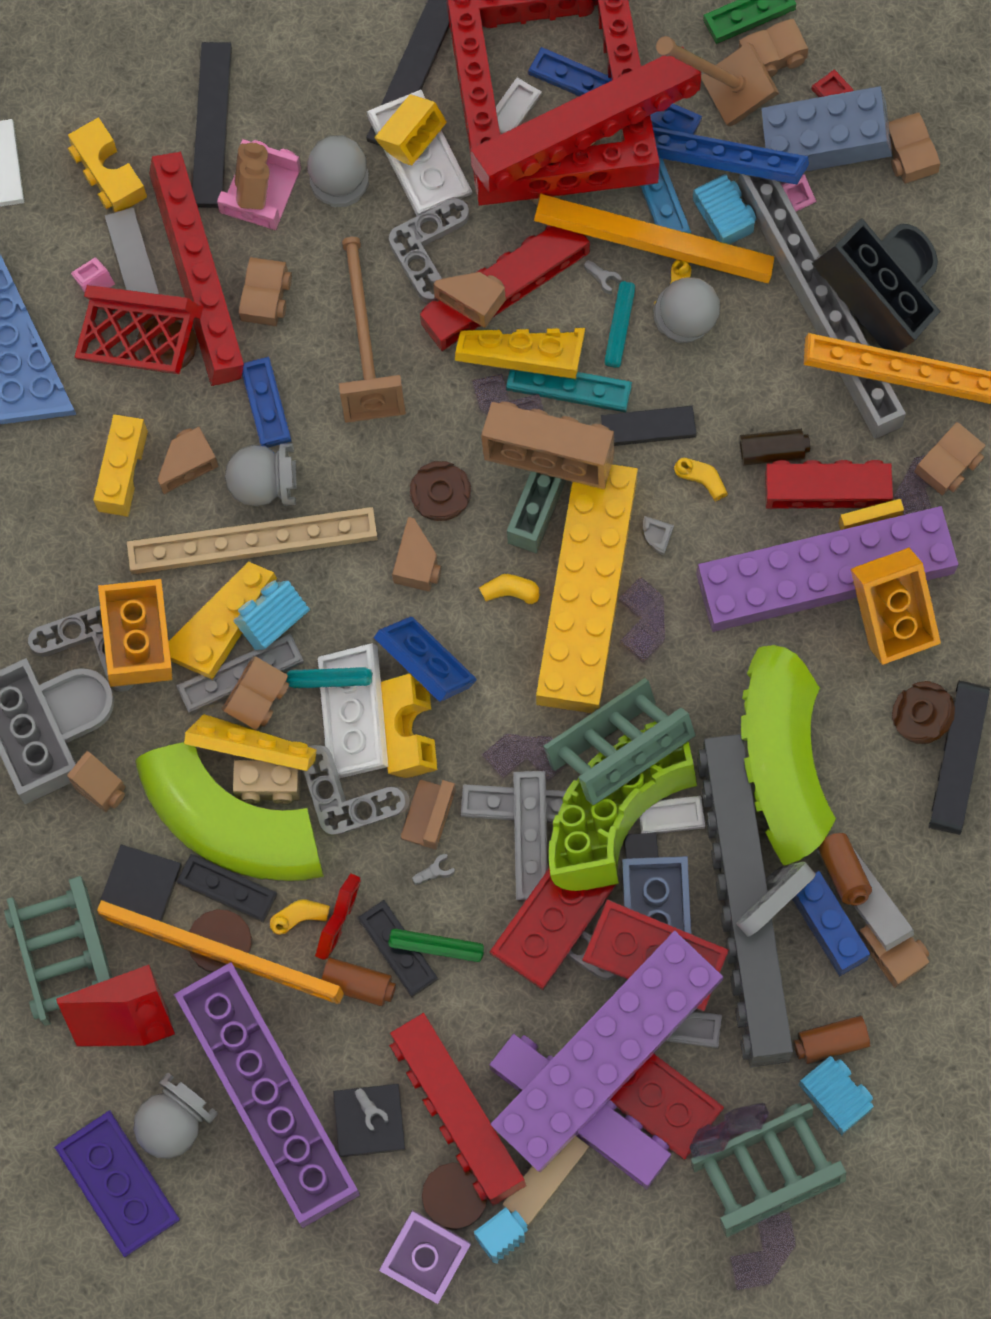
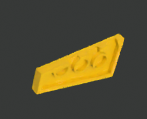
M560 328L547 329L546 333H529V329H516V332L512 334H502L500 330L460 331L455 351V361L576 379L585 328H575L574 332L560 333Z
M248 561L168 641L171 661L213 680L242 634L233 621L240 615L238 609L250 600L255 602L262 596L261 589L277 579L274 572Z
M203 714L185 732L184 740L186 745L308 771L315 762L317 749L310 748L305 743L291 742Z

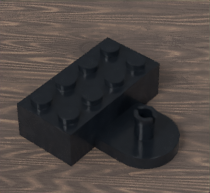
M861 218L838 235L811 263L819 275L827 281L838 297L848 306L858 321L864 325L883 349L901 351L914 342L941 312L921 289L937 270V254L929 238L913 225L899 224L880 240L864 219Z

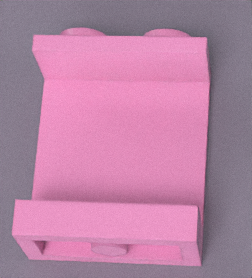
M242 139L241 144H242V143H243V144H247V143H251V142ZM253 140V143L263 145L268 152L267 166L270 173L265 207L261 210L240 208L238 206L234 175L228 192L221 191L217 200L219 211L222 214L276 230L301 170L299 156H296L287 149H280L279 151L268 147L261 141Z

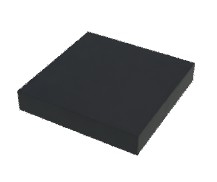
M121 844L101 900L162 922L182 864Z
M399 1084L361 1088L369 1100L373 1101L377 1109L383 1110L389 1119V1122L385 1123L381 1116H373L371 1124L375 1129L374 1132L367 1128L365 1123L366 1115L356 1098L355 1091L359 1088L333 1091L340 1157L405 1150Z

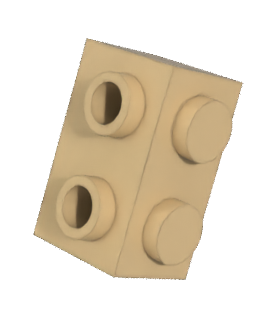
M234 760L233 793L236 798L248 804H257L260 800H273L277 804H289L292 800H300V769L259 760Z

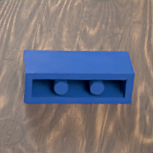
M818 871L810 883L792 900L840 977L865 963L870 956V952L822 874Z

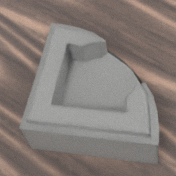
M644 516L643 534L645 535V540H647L646 542L652 546L651 548L654 551L664 555L674 525Z

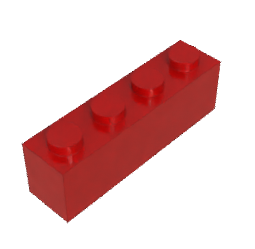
M785 460L774 461L772 464L766 465V509L867 508L893 500L892 463H884L881 460H870L865 462V464H853L849 460H839L834 462V464H822L817 460L805 461L803 464H790L789 461Z

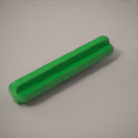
M395 928L389 934L388 944L392 948L480 962L484 954V945L478 942Z

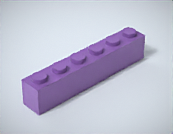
M513 1034L489 1065L491 1071L521 1092L554 1057L549 1055L545 1058L536 1051L538 1046L525 1035L519 1038ZM609 1100L576 1136L647 1190L671 1158V1153L667 1151L669 1145L656 1135H653L652 1138L648 1137L641 1131L643 1126L630 1115H627L625 1118L614 1111L617 1106Z

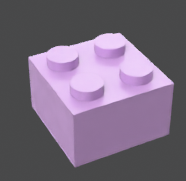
M412 1209L379 1271L438 1304L471 1243Z

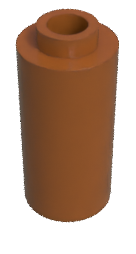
M835 833L827 836L818 847V850L842 902L853 906L863 904L868 900L872 887L848 836L845 833Z
M329 957L321 979L340 986L344 996L381 1007L384 1006L385 1001H392L396 989V983L391 982L392 975Z
M859 1015L798 1032V1039L794 1040L793 1044L797 1058L799 1060L804 1058L806 1064L825 1060L829 1056L835 1057L870 1047V1039L864 1019Z

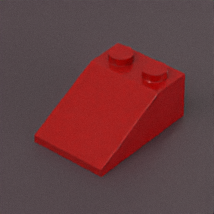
M150 965L56 998L76 1046H145L175 1035L167 1005Z

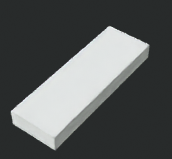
M13 119L0 121V207L25 203Z

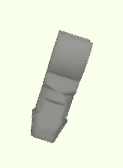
M589 260L585 262L584 268L601 284V288L605 293H612V288L606 284L608 280L613 279L620 284L622 278L618 273L603 270Z
M439 855L428 868L415 874L412 877L414 884L419 885L438 877H451L455 873L454 868L447 871L439 868L440 863L448 859V855Z
M361 1088L355 1091L356 1098L362 1106L361 1109L366 1115L365 1123L371 1132L375 1131L371 1124L373 1116L379 1115L385 1123L389 1122L387 1114L383 1110L377 1109L373 1101L369 1100Z

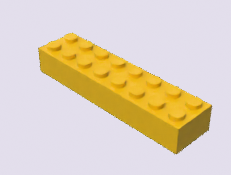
M612 465L605 489L572 482L536 692V705L593 713L600 708L637 484L638 468Z

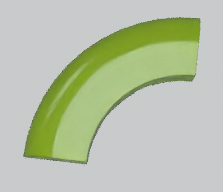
M770 645L757 649L747 672L751 679L749 689L743 690L742 699L745 700L746 715L741 716L742 740L747 741L749 757L744 758L748 782H754L755 784L754 795L756 802L754 803L757 812L763 810L769 829L765 832L781 863L785 866L803 859L817 849L827 837L836 817L831 811L820 786L811 745L812 711L820 687L797 654L787 648Z
M654 721L644 725L645 729L641 730V732L644 733L657 723ZM623 735L613 747L619 750L632 740ZM689 741L595 805L586 800L579 778L577 781L573 780L562 798L563 803L558 815H555L553 820L554 827L551 841H549L550 876L556 886L565 890L580 891L619 884V854L623 841L633 824L646 810L661 799L678 791L697 786ZM598 753L590 760L588 765L592 768L606 759V757Z
M184 742L148 751L136 759L135 764L141 784L159 818L186 847L204 859L231 872L261 880L301 881L324 877L307 808L283 811L270 810L241 801L225 791L210 776L200 760L197 747L186 745Z

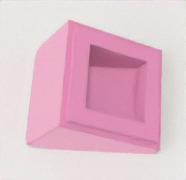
M805 174L802 175L797 185L785 182L780 183L796 212L816 202Z
M93 258L71 273L84 293L87 285L107 288L115 285L108 270L97 258Z

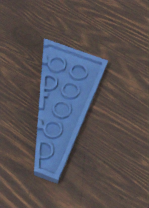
M0 254V424L76 415Z

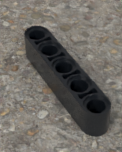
M959 680L954 702V720L949 728V732H947L943 762H941L938 776L939 783L932 806L933 813L928 826L930 829L958 835L961 834L990 693V687Z

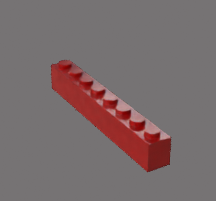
M672 56L659 57L470 149L471 167L489 193L497 189L507 188L512 182L524 176H531L548 164L560 162L565 156L577 150H584L592 143L604 137H611L620 129L630 124H637L645 117L657 111H664L671 104L683 98H691L700 91L702 72Z
M180 151L152 156L149 175L185 298H189L203 307L201 319H194L193 326L210 384L215 386L240 380L244 367L243 359L182 153Z

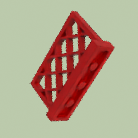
M87 285L84 297L89 299V304L74 358L88 362L180 374L194 319H201L202 306L185 297ZM98 309L105 310L108 318L97 326L95 323ZM126 313H130L134 321L122 329L118 320ZM154 316L159 324L147 333L143 323ZM176 320H183L181 330L172 337L168 327ZM113 324L117 334L105 342L101 333ZM138 328L142 338L133 345H130L126 336ZM163 331L168 341L155 349L151 340ZM97 338L101 347L92 354L86 353L89 342ZM122 341L126 350L119 356L113 357L110 349ZM144 345H147L151 354L142 361H139L135 352ZM172 348L174 351L172 364L166 365L162 362L160 356Z

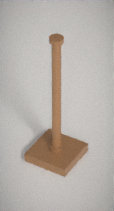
M668 36L661 37L657 41L656 49L659 54L672 56L704 73L701 75V79L727 126L737 124L779 94L754 46L749 42L717 65H714L676 45L675 41Z
M347 237L342 241L343 249L347 252L364 380L339 383L345 423L405 415L400 375L376 378L358 251L361 243L358 237Z

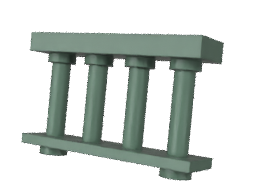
M644 678L543 747L550 766L554 771L567 763L580 774L578 778L586 800L595 805L696 735L689 713L682 707L668 716L655 705L656 702L650 683ZM642 712L646 713L657 723L644 733L629 722ZM617 729L632 740L619 750H616L604 739ZM591 746L606 757V759L592 768L578 756Z
M81 876L69 879L71 890L66 891V895L19 909L15 899L11 897L7 899L9 909L4 910L9 928H15L34 1000L29 1001L32 1015L35 1020L40 1019L44 1026L51 1024L48 1012L60 1009L56 998L86 987L44 1000L40 981L88 967V969L94 968L97 980L92 981V985L112 978L86 883ZM67 907H71V909L77 908L80 919L76 920L74 925L27 939L23 921ZM76 937L80 939L85 938L88 950L83 951V955L39 969L35 968L31 951Z
M801 1103L794 1104L783 1112L784 1115L714 1148L712 1145L705 1146L696 1151L695 1157L691 1158V1166L694 1173L705 1168L725 1208L724 1216L720 1217V1223L726 1238L846 1181L847 1172L841 1161L834 1164L831 1161L827 1162L806 1121L813 1117L811 1103L803 1106ZM792 1126L795 1127L815 1166L814 1173L805 1178H802L801 1175L797 1176L776 1135ZM762 1140H765L785 1180L784 1188L775 1192L767 1190L747 1150L748 1147ZM735 1154L755 1194L754 1202L746 1206L737 1204L717 1164L718 1161Z

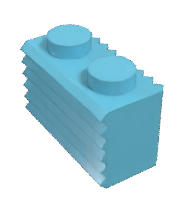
M726 174L694 189L693 202L716 240L732 244L754 233V225L757 219L752 207L749 204L745 206L740 198L742 193L738 184L734 180L730 182Z
M274 580L261 589L262 596L255 602L250 600L238 609L240 615L233 621L255 650L266 649L310 611L289 581L276 582Z
M829 1056L800 1080L799 1086L842 1136L873 1109L874 1106L871 1103L873 1097L862 1084L859 1086L855 1085L849 1077L852 1074L850 1069L841 1059L835 1061L833 1057Z
M505 1207L475 1230L474 1235L492 1262L498 1263L499 1259H504V1255H509V1251H514V1248L519 1247L520 1243H525V1232L528 1229L526 1222L516 1210L510 1213Z

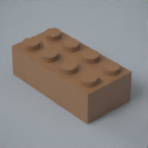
M491 402L481 434L484 460L605 489L614 459V431L601 424H582L568 416L561 418L549 416L545 411L539 409H531L530 411L520 409L510 402Z

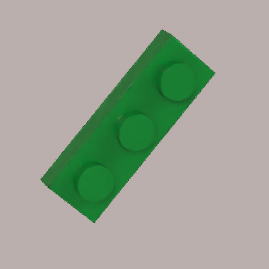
M736 0L704 14L703 21L715 43L718 44L796 10L795 0Z

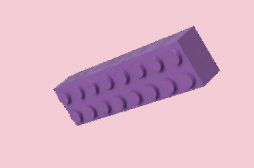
M942 506L701 563L698 564L696 576L711 630L715 632L856 598L851 568L909 547L923 563L926 580L952 575L959 564Z
M674 931L490 1125L538 1172H542L723 981V976Z
M232 962L175 993L174 996L301 1227L308 1226L360 1196L358 1189Z

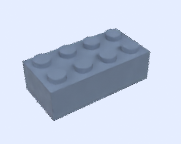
M881 86L762 108L765 148L808 156L809 165L805 172L892 156L887 106Z
M688 856L622 859L624 907L691 934Z

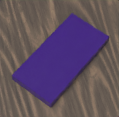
M110 1110L54 1147L124 1258L180 1221V1218Z

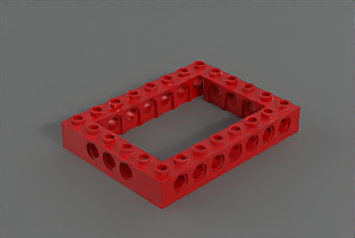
M446 0L469 150L500 135L482 26L496 28L497 25L517 22L526 24V21L541 19L553 21L557 17L574 15L585 17L593 13L595 6L598 5V26L603 32V53H607L608 78L614 80L641 67L628 0ZM651 116L645 117L637 124H630L622 128L621 142L591 145L584 150H577L565 156L560 162L548 164L540 168L535 174L524 176L512 182L507 188L497 189L491 193L487 191L473 170L478 206L538 199L540 194L553 197L657 184L659 181L660 163Z

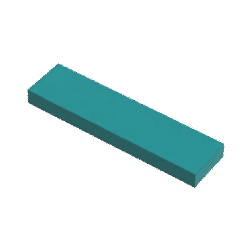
M510 369L506 390L626 413L632 382L577 372L576 379Z

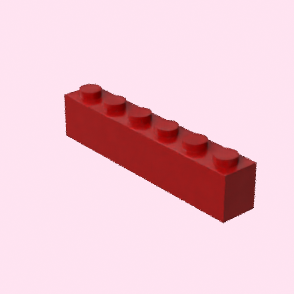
M548 225L545 231L539 235H532L522 242L521 247L512 253L508 251L502 254L496 263L488 269L482 268L477 272H481L487 277L492 275L498 278L505 287L506 300L494 317L590 253V241L584 234ZM440 300L438 302H430L420 313L421 325L441 351H444L458 341L460 331L475 330L481 326Z
M422 1013L390 1032L394 1042L389 1046L398 1062L404 1059L410 1070L405 1072L415 1090L419 1087L422 1088L426 1095L422 1102L431 1117L438 1115L443 1123L439 1130L447 1144L450 1145L454 1142L460 1153L455 1157L463 1171L466 1173L471 1170L477 1181L472 1185L481 1201L488 1199L490 1204L494 1206L526 1186L525 1179L496 1131L490 1125V1121L426 1015Z

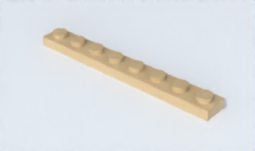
M369 507L127 541L130 572L131 574H139L375 541L378 538L374 509Z

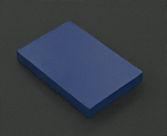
M408 617L378 630L373 637L439 702L469 689L477 680L413 617Z

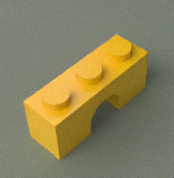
M99 117L68 134L71 146L68 147L70 155L76 164L79 162L83 163L86 168L83 170V174L91 187L96 184L101 192L97 195L106 209L111 207L114 212H119L147 198L144 185L129 163L118 169H107L103 166L104 161L109 156L115 154L117 149L113 138Z
M113 414L93 499L98 512L127 517L129 515L135 490L133 484L137 459H142L148 433L144 419Z
M410 673L382 681L381 689L389 766L387 767L388 774L410 778L438 770L435 740L418 734L413 735L412 725L416 716L421 712L431 710L430 692Z

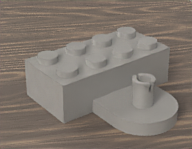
M27 658L0 670V756L24 804H28L71 783L67 775L76 765V761L67 743L98 729L111 716L114 708L113 691L108 681L98 672L84 668L74 669L40 684Z

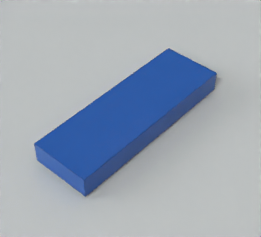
M265 357L245 362L242 376L261 446L269 448L292 442L270 358Z

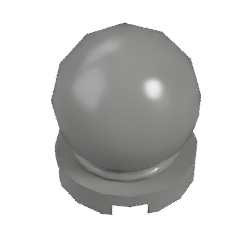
M344 135L328 136L317 142L310 152L307 161L310 187L315 197L332 207H347L358 202L369 186L367 160L361 147Z
M684 277L672 282L658 296L653 307L654 321L658 330L668 338L675 340V342H692L703 337L716 325L720 314V299L714 288L707 282L695 277Z
M293 443L280 444L279 451L276 453L266 446L259 445L243 447L234 453L227 463L225 470L226 486L234 499L244 505L258 507L269 504L278 497L282 500L283 506L296 505V498L291 497L290 489H297L296 460H292V457H289V452H294Z
M166 1073L159 1082L164 1088L162 1090L163 1093L149 1097L140 1105L134 1117L133 1127L136 1140L145 1152L156 1158L166 1159L180 1156L190 1149L198 1136L199 1122L204 1120L210 1124L218 1115L217 1111L213 1108L209 1112L204 1110L203 1106L207 1102L181 1081L177 1086L173 1085L171 1080L174 1077L169 1073Z

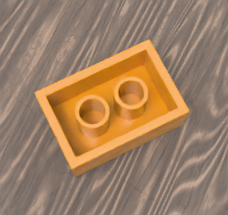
M910 547L850 569L868 644L882 665L941 644L924 566Z
M161 579L99 585L98 591L110 687L172 680Z

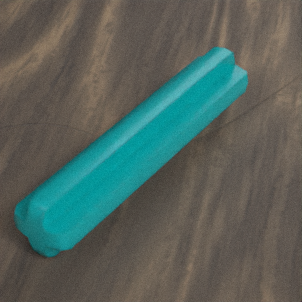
M622 281L618 288L604 362L606 366L613 368L621 366L635 294V284L632 282Z
M366 667L290 670L287 672L286 682L292 688L368 686L372 683L373 673L371 669Z

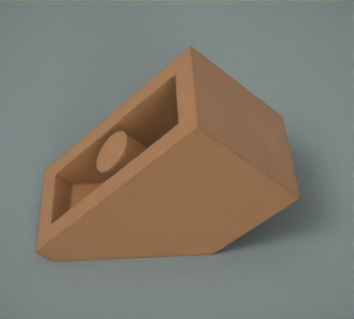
M481 272L439 279L433 284L435 298L486 328L506 300L503 283L498 278L492 275L487 277Z
M200 427L183 430L175 439L171 440L157 479L163 494L219 467L216 457Z
M408 517L392 573L393 582L430 592L432 583L438 584L442 566L437 565V554L416 520Z
M88 751L84 753L67 775L75 790L104 812H107L110 807L116 808L125 796L123 792L125 786L122 780Z

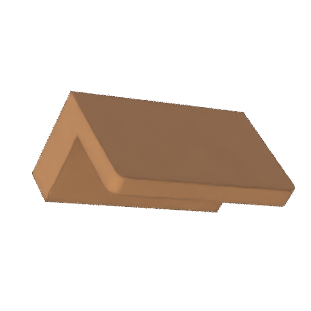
M424 780L418 782L401 833L402 840L437 850L456 792L455 783L442 780L441 785Z

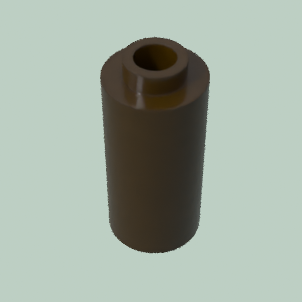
M802 428L739 436L743 466L773 463L778 460L805 459V453L810 452L809 434H803Z

